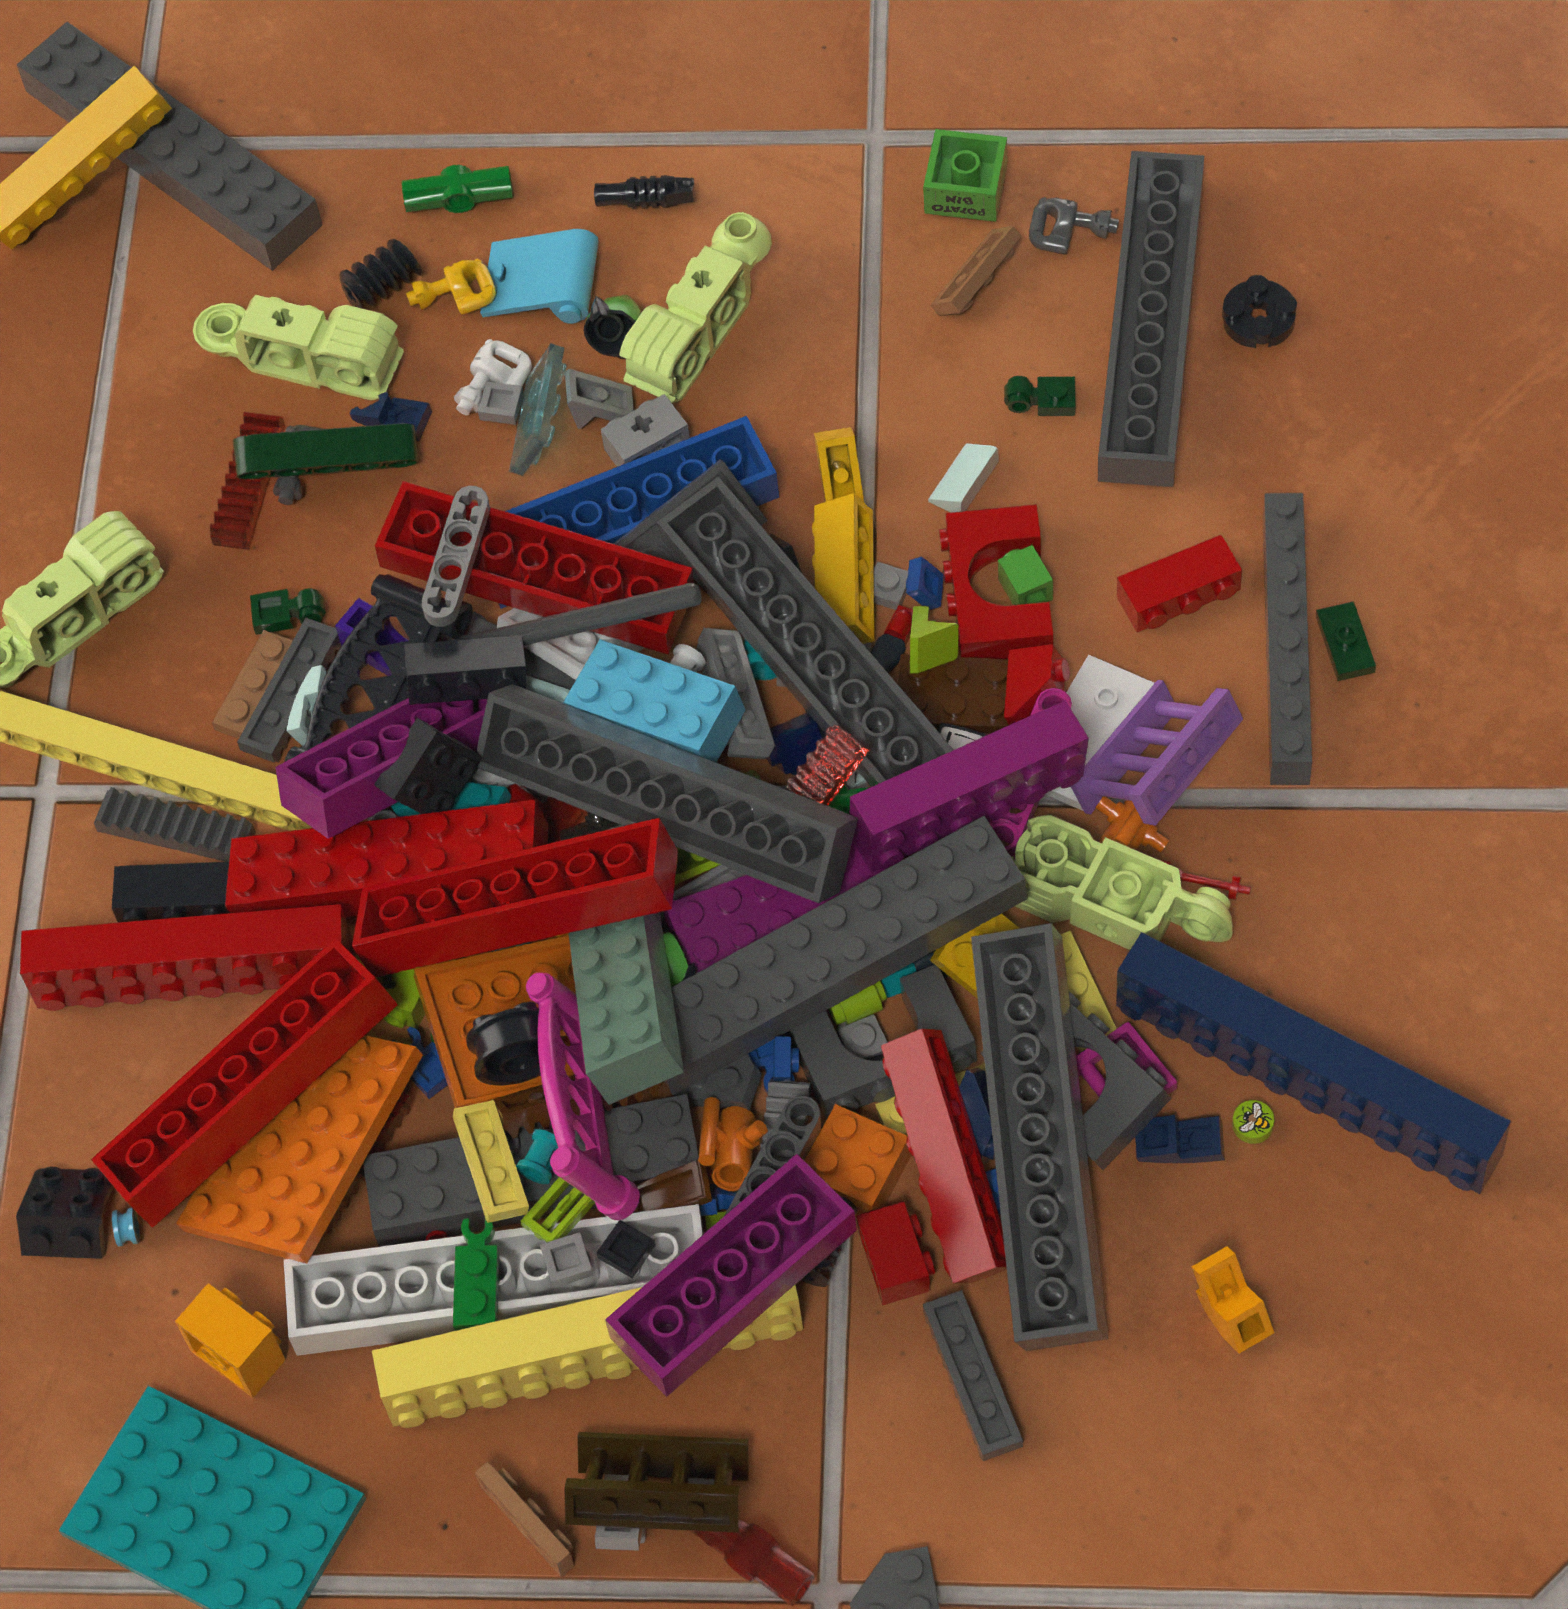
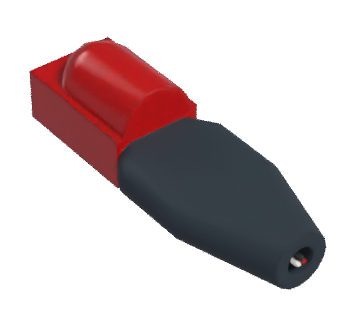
M898 605L884 630V635L878 637L870 652L887 673L898 665L900 655L904 654L906 644L911 635L913 610Z

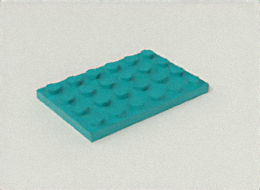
M148 1386L61 1525L59 1532L65 1538L203 1609H302L366 1501L364 1493Z

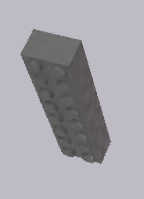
M687 1094L616 1107L610 1111L604 1110L613 1175H622L634 1184H638L654 1178L656 1175L698 1160L699 1155ZM551 1121L549 1129H544L539 1122L535 1123L534 1130L541 1129L554 1134ZM523 1126L519 1127L518 1136L514 1139L508 1131L504 1130L515 1165H517L519 1160L525 1158L533 1143L531 1139L533 1133L528 1134ZM576 1131V1144L580 1150L586 1151L585 1143ZM459 1137L368 1154L364 1160L363 1165L372 1228L379 1247L425 1241L427 1235L436 1230L445 1232L447 1237L462 1234L461 1224L465 1218H469L471 1232L485 1229L484 1211ZM553 1169L550 1172L552 1179L549 1184L536 1183L518 1172L529 1204L528 1212L559 1178L553 1172ZM569 1185L540 1219L547 1218L557 1207L558 1203L574 1187ZM582 1194L565 1214H568L585 1194ZM596 1203L590 1208V1210L597 1209ZM525 1215L492 1223L494 1228L521 1223Z

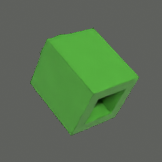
M1033 545L1021 550H1012L1005 554L1003 558L998 559V580L1013 605L1053 600V579Z

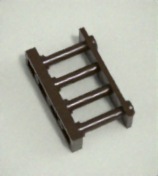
M578 1432V1473H586L585 1479H566L564 1487L565 1525L739 1533L740 1486L731 1485V1481H748L749 1439ZM603 1474L629 1475L627 1481L602 1480ZM646 1476L671 1477V1482H645ZM689 1478L714 1479V1484H689L688 1480Z

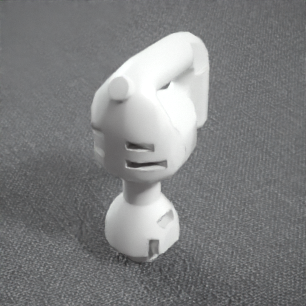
M487 340L485 345L479 349L470 365V371L474 376L470 385L461 387L454 396L455 402L458 403L456 409L464 415H469L470 412L474 411L477 413L486 381L523 386L532 369V362L529 356L503 341ZM494 355H498L516 364L517 367L512 369L494 358Z

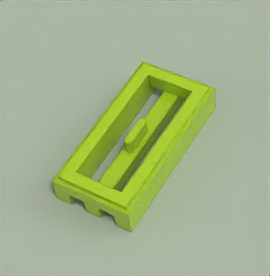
M559 1177L523 1217L521 1225L527 1231L531 1230L539 1240L543 1239L545 1242L563 1238L569 1234L590 1210L595 1201L584 1195L550 1233L549 1231L583 1194L574 1187L558 1203L541 1225L538 1224L537 1221L570 1185Z

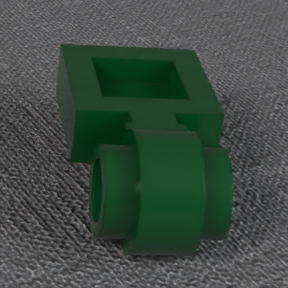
M1013 376L1004 386V403L1014 413H1024L1032 405H1038V416H1075V376L1037 377V388L1033 387V384L1030 383L1027 377Z
M288 589L250 595L252 624L256 635L262 634L263 630L275 632L293 629L292 617L300 620L301 624L305 618L321 623L322 618L326 614L324 597L316 589H303L298 592L297 597H294V599L290 598Z

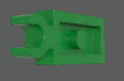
M469 1218L463 1219L461 1224V1231L468 1246H455L453 1328L455 1331L497 1321L499 1249L497 1245H488L494 1238L495 1229L492 1222L487 1223L486 1218L485 1229L479 1234L471 1232Z

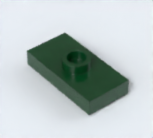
M1354 601L1316 610V619L1337 681L1375 673L1376 664Z

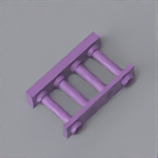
M1157 680L1085 765L1083 777L1071 786L1084 813L1092 814L1103 796L1129 800L1133 802L1144 824L1156 826L1243 720L1229 689L1216 688L1204 704L1198 706L1174 702L1164 681ZM1171 718L1190 720L1180 732L1162 730ZM1149 744L1168 746L1158 759L1140 756ZM1127 770L1145 773L1136 785L1118 783Z

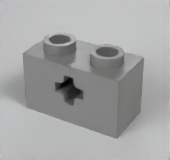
M665 394L654 400L645 401L638 409L623 417L611 420L605 427L601 428L604 450L617 467L690 438L688 424Z

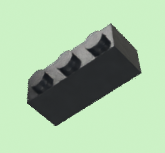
M522 635L404 644L409 705L488 699L490 692L512 684L527 689Z
M229 862L114 866L112 911L117 922L230 913L225 906Z

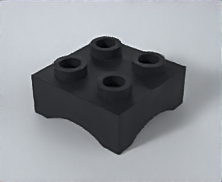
M417 718L410 728L409 737L402 754L388 770L380 774L374 785L392 799L420 814L449 811L465 783L474 773L482 756L464 743Z

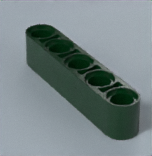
M408 423L253 434L233 439L236 473L239 479H262L402 468L419 463L415 427L413 424Z

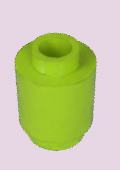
M878 981L829 1008L828 1011L835 1025L844 1022L846 1025H849L882 1011L881 1002L887 1000L886 993L881 982Z

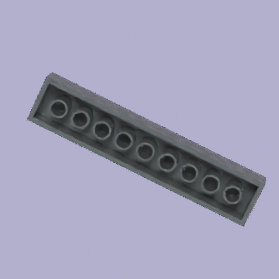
M69 22L64 23L17 64L26 92L67 122H71L132 68ZM151 82L172 109L164 115V118L158 124L150 127L137 139L131 148L124 150L117 158L273 271L322 226L316 199Z
M1131 151L1098 453V482L1174 486L1205 158L1203 155Z
M719 477L657 522L662 541L682 565L693 568V577L871 787L953 751V748Z
M514 684L489 693L476 753L482 756V759L476 766L477 768L623 826L660 817L676 847L816 903H820L840 892L857 825V817Z
M985 816L671 987L684 1073L664 1081L671 1094L678 1093L772 1041L774 1037L781 1036L1027 900L1025 878Z
M1052 923L973 936L971 941L1014 1341L1025 1351L1107 1340L1106 1313L1062 936Z

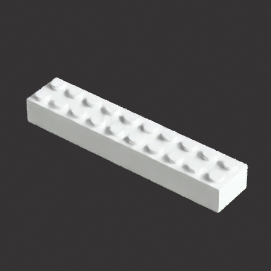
M699 1204L636 1212L622 1220L654 1239L656 1244L633 1279L598 1259L596 1254L619 1220H612L606 1216L580 1220L567 1236L581 1233L593 1276L556 1288L552 1287L540 1244L547 1242L543 1239L539 1240L531 1230L527 1231L525 1228L495 1231L494 1238L488 1245H497L499 1249L497 1321L643 1287L704 1234ZM556 1223L549 1232L551 1233L559 1223ZM457 1236L314 1255L310 1257L307 1264L284 1259L288 1337L296 1355L419 1340L455 1331L453 1328L455 1246H468L464 1237Z

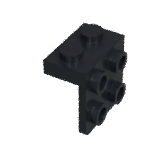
M47 1167L34 1172L16 1214L21 1256L103 1258L106 1246L102 1214L114 1186L99 1169L77 1170Z

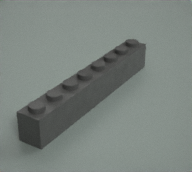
M1265 493L1263 507V551L1270 785H1310L1312 743L1303 493Z

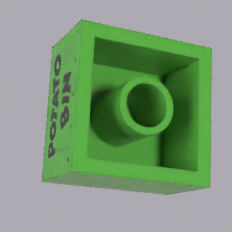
M935 129L923 186L924 213L996 222L1008 165L1007 137Z

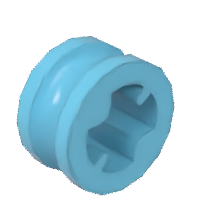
M128 1208L126 1213L113 1210L112 1227L117 1246H124L126 1241L139 1244L140 1229L136 1211L133 1208Z

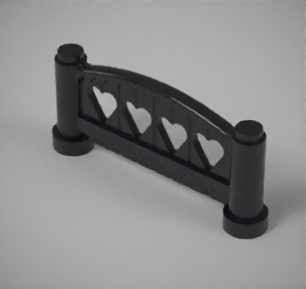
M379 574L371 587V594L377 599L375 605L370 608L349 634L332 661L322 682L312 711L304 747H292L288 751L284 762L326 741L333 734L332 728L335 722L344 720L347 726L351 728L409 698L404 644L438 642L442 634L458 640L469 627L473 614L472 605L462 601L455 621L444 627H436L425 619L423 613L422 598L425 589L390 574ZM441 597L440 604L433 606L434 612L440 613L442 608H447L445 598ZM390 617H397L409 637V641L381 646L377 643V637L381 632L385 631V621ZM373 651L380 652L392 675L362 680L360 678V671L368 665V655ZM355 686H362L375 709L345 715L342 708L344 703L350 700L351 689Z

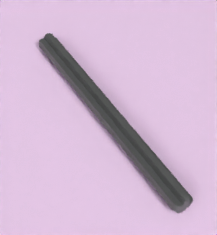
M688 583L462 636L458 640L522 635L523 646L697 606L702 601L701 590L694 583Z

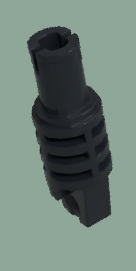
M661 175L660 178H657V176H650V178L641 176L640 179L630 177V179H626V182L595 183L594 200L596 207L627 205L628 208L638 209V206H641L642 209H647L649 206L658 208L659 205H662L663 208H668L678 204L694 202L696 193L694 178Z

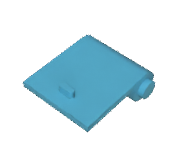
M571 229L492 242L488 270L495 285L496 296L491 304L481 308L480 314L482 317L550 308L565 323L573 324L584 320L589 312L599 245L598 237L588 230Z

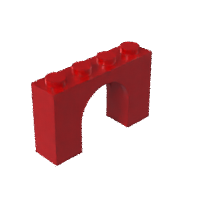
M1037 504L945 513L946 528L939 529L941 552H949V561H943L945 584L952 583L953 593L946 594L948 616H956V622L959 626L958 649H960V656L1008 659L1009 650L1054 645L1049 602L1010 606L996 605L978 596L970 585L977 572L983 567L997 562L998 559L1003 558L1005 554L1012 550H1021L1033 545L1037 554L1041 557V534Z

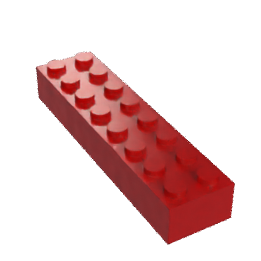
M402 481L374 545L379 566L428 582L454 496ZM472 501L470 505H465L467 512L466 520L470 522L472 508L478 506V503ZM490 507L488 520L465 593L547 617L694 583L693 568ZM460 531L452 536L450 542L455 546H465L470 543L472 536L467 532ZM449 565L442 569L440 576L445 580H454L460 576L462 570L458 566ZM687 608L589 631L669 655Z
M536 800L364 821L329 839L314 828L231 838L225 906L230 913L341 904L345 917L357 916L361 892L364 887L548 844V823Z
M659 817L364 887L361 892L352 947L366 969L374 977H379L671 910L678 850Z
M341 904L22 930L20 975L37 1008H43L48 1011H58L65 1006L77 1005L96 1008L103 1006L104 1003L114 1002L139 1004L144 1000L150 999L178 1001L183 997L199 995L207 998H216L224 993L235 992L254 995L261 993L263 990L280 989L335 938L353 955V938Z
M335 938L91 1160L125 1201L153 1228L398 1004L379 981Z

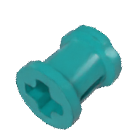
M535 1129L531 1138L533 1143L525 1158L518 1161L516 1168L521 1175L539 1184H549L552 1179L550 1159L554 1151L558 1149L554 1134L545 1130Z

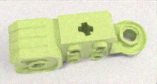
M737 212L728 216L716 228L712 237V245L710 247L704 246L697 257L691 258L686 267L685 275L678 284L675 283L671 286L666 297L668 309L652 304L643 310L626 334L619 355L626 359L624 382L657 397L665 394L671 403H676L684 398L702 372L707 359H712L749 305L751 296L750 271L756 263L760 262L768 254L772 245L771 234L764 223L744 212Z
M255 295L251 299L247 310L233 303H220L208 307L200 313L193 327L195 341L204 350L222 357H236L251 372L318 389L322 385L329 387L335 392L367 400L379 399L378 395L387 391L394 375L393 373L396 371L404 353V350L398 346V340L394 334L398 325L382 313L350 305L334 308L328 320H326L324 311L314 306H300L285 302L278 297L268 298Z
M110 511L103 513L74 534L64 550L62 559L48 565L39 576L28 584L17 588L5 600L2 617L6 626L0 629V662H3L0 665V689L12 686L33 665L50 668L108 625V619L111 616L125 611L156 587L164 570L160 567L158 558L153 554L155 546L137 530L131 521H128V518L122 512Z
M1042 815L1028 820V828L1021 835L1016 845L1015 860L1014 857H1011L1025 878L1028 899L1015 907L1049 922H1060L1070 919L1069 924L1129 950L1141 932L1160 941L1170 922L1181 926L1190 936L1202 941L1224 942L1232 937L1233 922L1229 912L1231 903L1220 891L1210 887H1200L1196 893L1181 889L1178 868L1106 837L1103 843L1093 840L1087 830L1055 816Z

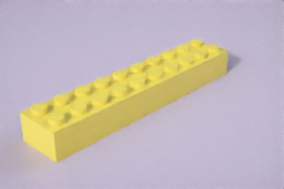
M794 1285L722 1349L742 1350L754 1345L755 1341L768 1338L785 1340L794 1336L796 1332L802 1331L803 1324L796 1286ZM642 1287L372 1350L380 1397L392 1426L400 1425L403 1428L416 1427L424 1423L425 1419L437 1416L454 1418L463 1415L467 1409L475 1407L497 1408L506 1404L509 1399L522 1396L528 1399L539 1398L546 1395L549 1390L564 1386L568 1389H577L588 1385L590 1380L603 1377L619 1379L628 1376L632 1370L639 1368L610 1339L605 1319Z

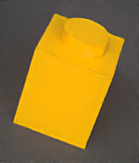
M851 427L814 433L825 502L852 493L856 494L864 502L855 436Z

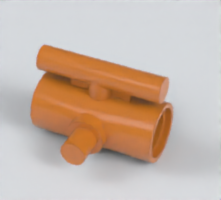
M1103 796L1095 809L1107 816L1106 821L1110 823L1098 840L1100 843H1103L1106 837L1136 851L1141 845L1146 847L1148 844L1161 853L1169 842L1168 838L1157 832L1159 827L1143 823L1132 801L1125 800L1124 803L1119 801L1116 804L1108 797Z
M709 1097L705 1099L703 1106L698 1161L701 1165L706 1166L707 1175L709 1177L712 1176L713 1182L719 1188L726 1191H738L752 1166L753 1149L759 1145L760 1138L768 1132V1129L761 1120L755 1119L754 1114L750 1110L743 1107L731 1106L719 1113L720 1101L717 1098Z

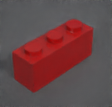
M1218 535L1117 577V599L1137 633L1147 628L1155 629L1176 616L1192 614L1205 604L1232 597L1237 591L1241 590L1242 569L1223 536Z

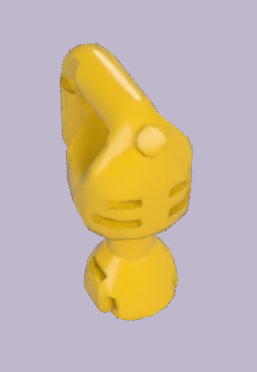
M475 259L462 260L453 263L451 267L449 265L444 268L446 278L433 283L425 281L412 282L414 290L407 292L406 295L411 306L419 303L423 310L429 307L437 296L451 291L460 314L464 315L491 304L496 296V289L486 265L481 260ZM475 279H477L481 289V293L475 294L469 286Z

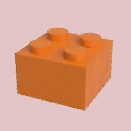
M835 1104L804 1161L838 1195L854 1203L857 1207L856 1217L857 1215L885 1206L910 1160L911 1154L907 1147L906 1135Z

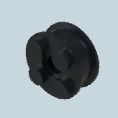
M524 1002L518 1004L513 1009L501 1011L493 1015H483L473 1021V1028L467 1034L466 1044L468 1049L477 1056L474 1072L479 1081L489 1085L503 1086L526 1082L541 1076L538 1055L539 1008L534 1002Z

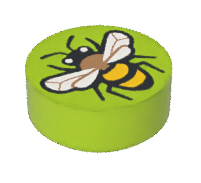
M1257 1100L1241 1103L1233 1114V1131L1240 1140L1246 1143L1257 1144L1267 1140L1272 1134L1274 1127L1272 1110L1268 1105Z

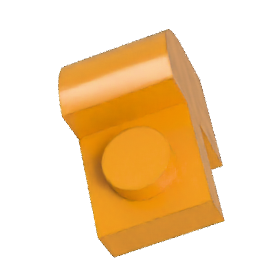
M1228 1246L1191 1266L1199 1286L1196 1294L1204 1311L1220 1335L1239 1354L1275 1333L1263 1300L1247 1286L1236 1254Z

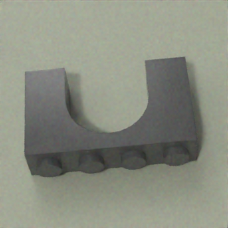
M933 965L900 978L902 1000L916 1029L942 1030L954 1072L962 1071L971 1063L976 1062L975 1039L940 969ZM826 1011L788 1031L789 1037H791L792 1048H799V1063L808 1082L811 1083V1088L826 1120L835 1104L855 1112L860 1107L875 1101H887L895 1095L891 1079L888 1078L883 1069V1060H865L850 1053L839 1040Z
M1068 990L1075 1047L1090 1049L1098 1053L1105 1064L1106 1081L1101 1096L1083 1115L1087 1156L1104 1170L1171 1100V1097L1163 1089L1168 1082L1151 1066L1145 1071L1134 1062L1138 1055L1121 1039L1115 1045L1105 1035L1110 1029L1093 1013L1086 1018L1077 1009L1081 1002Z

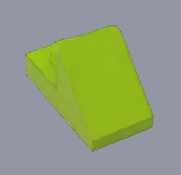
M913 606L910 635V673L923 672L953 661L958 656V624L929 620V606Z

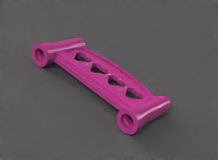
M535 973L528 979L526 991L529 998L539 1006L538 1055L546 1105L558 1149L551 1156L550 1165L558 1177L595 1201L596 1207L600 1212L612 1220H623L636 1209L640 1198L639 1189L626 1177L613 1175L602 1095L586 1075L576 994L550 974ZM561 1027L570 1039V1046H566L561 1039ZM566 1062L575 1074V1081H572L566 1074ZM571 1096L580 1108V1116H577L570 1106ZM576 1131L585 1143L586 1151L580 1150L575 1141Z

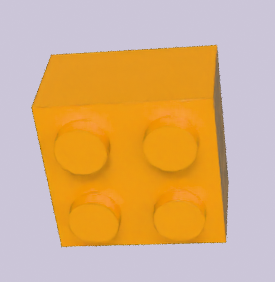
M208 1283L175 1320V1323L193 1354L254 1398L286 1360L279 1347L282 1342L272 1332L274 1328L272 1322L263 1314L255 1311L251 1315L241 1307L243 1302L229 1289L224 1287L219 1291Z

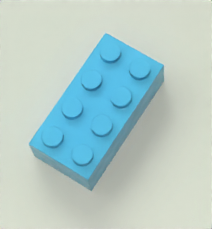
M601 639L598 641L563 704L715 763L746 710L736 686Z

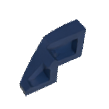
M387 391L378 395L379 401L364 409H359L358 406L351 409L350 416L352 420L364 426L400 423L413 424L416 441H420L432 413L429 403L401 398L390 399Z

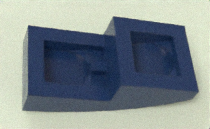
M1175 1115L1155 1117L1135 1137L1136 1157L1141 1162L1201 1163L1225 1160L1223 1125L1219 1116L1178 1121Z

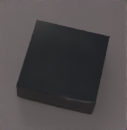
M619 1220L596 1254L598 1259L633 1279L656 1244L655 1240Z

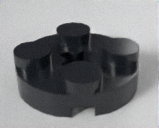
M1262 275L1251 276L1246 282H1242L1232 288L1224 299L1222 317L1225 331L1231 339L1246 347L1256 348V344L1268 343V347L1276 346L1286 340L1294 329L1297 308L1296 299L1282 285L1269 281ZM1253 310H1265L1267 316L1259 315L1256 318L1252 317Z

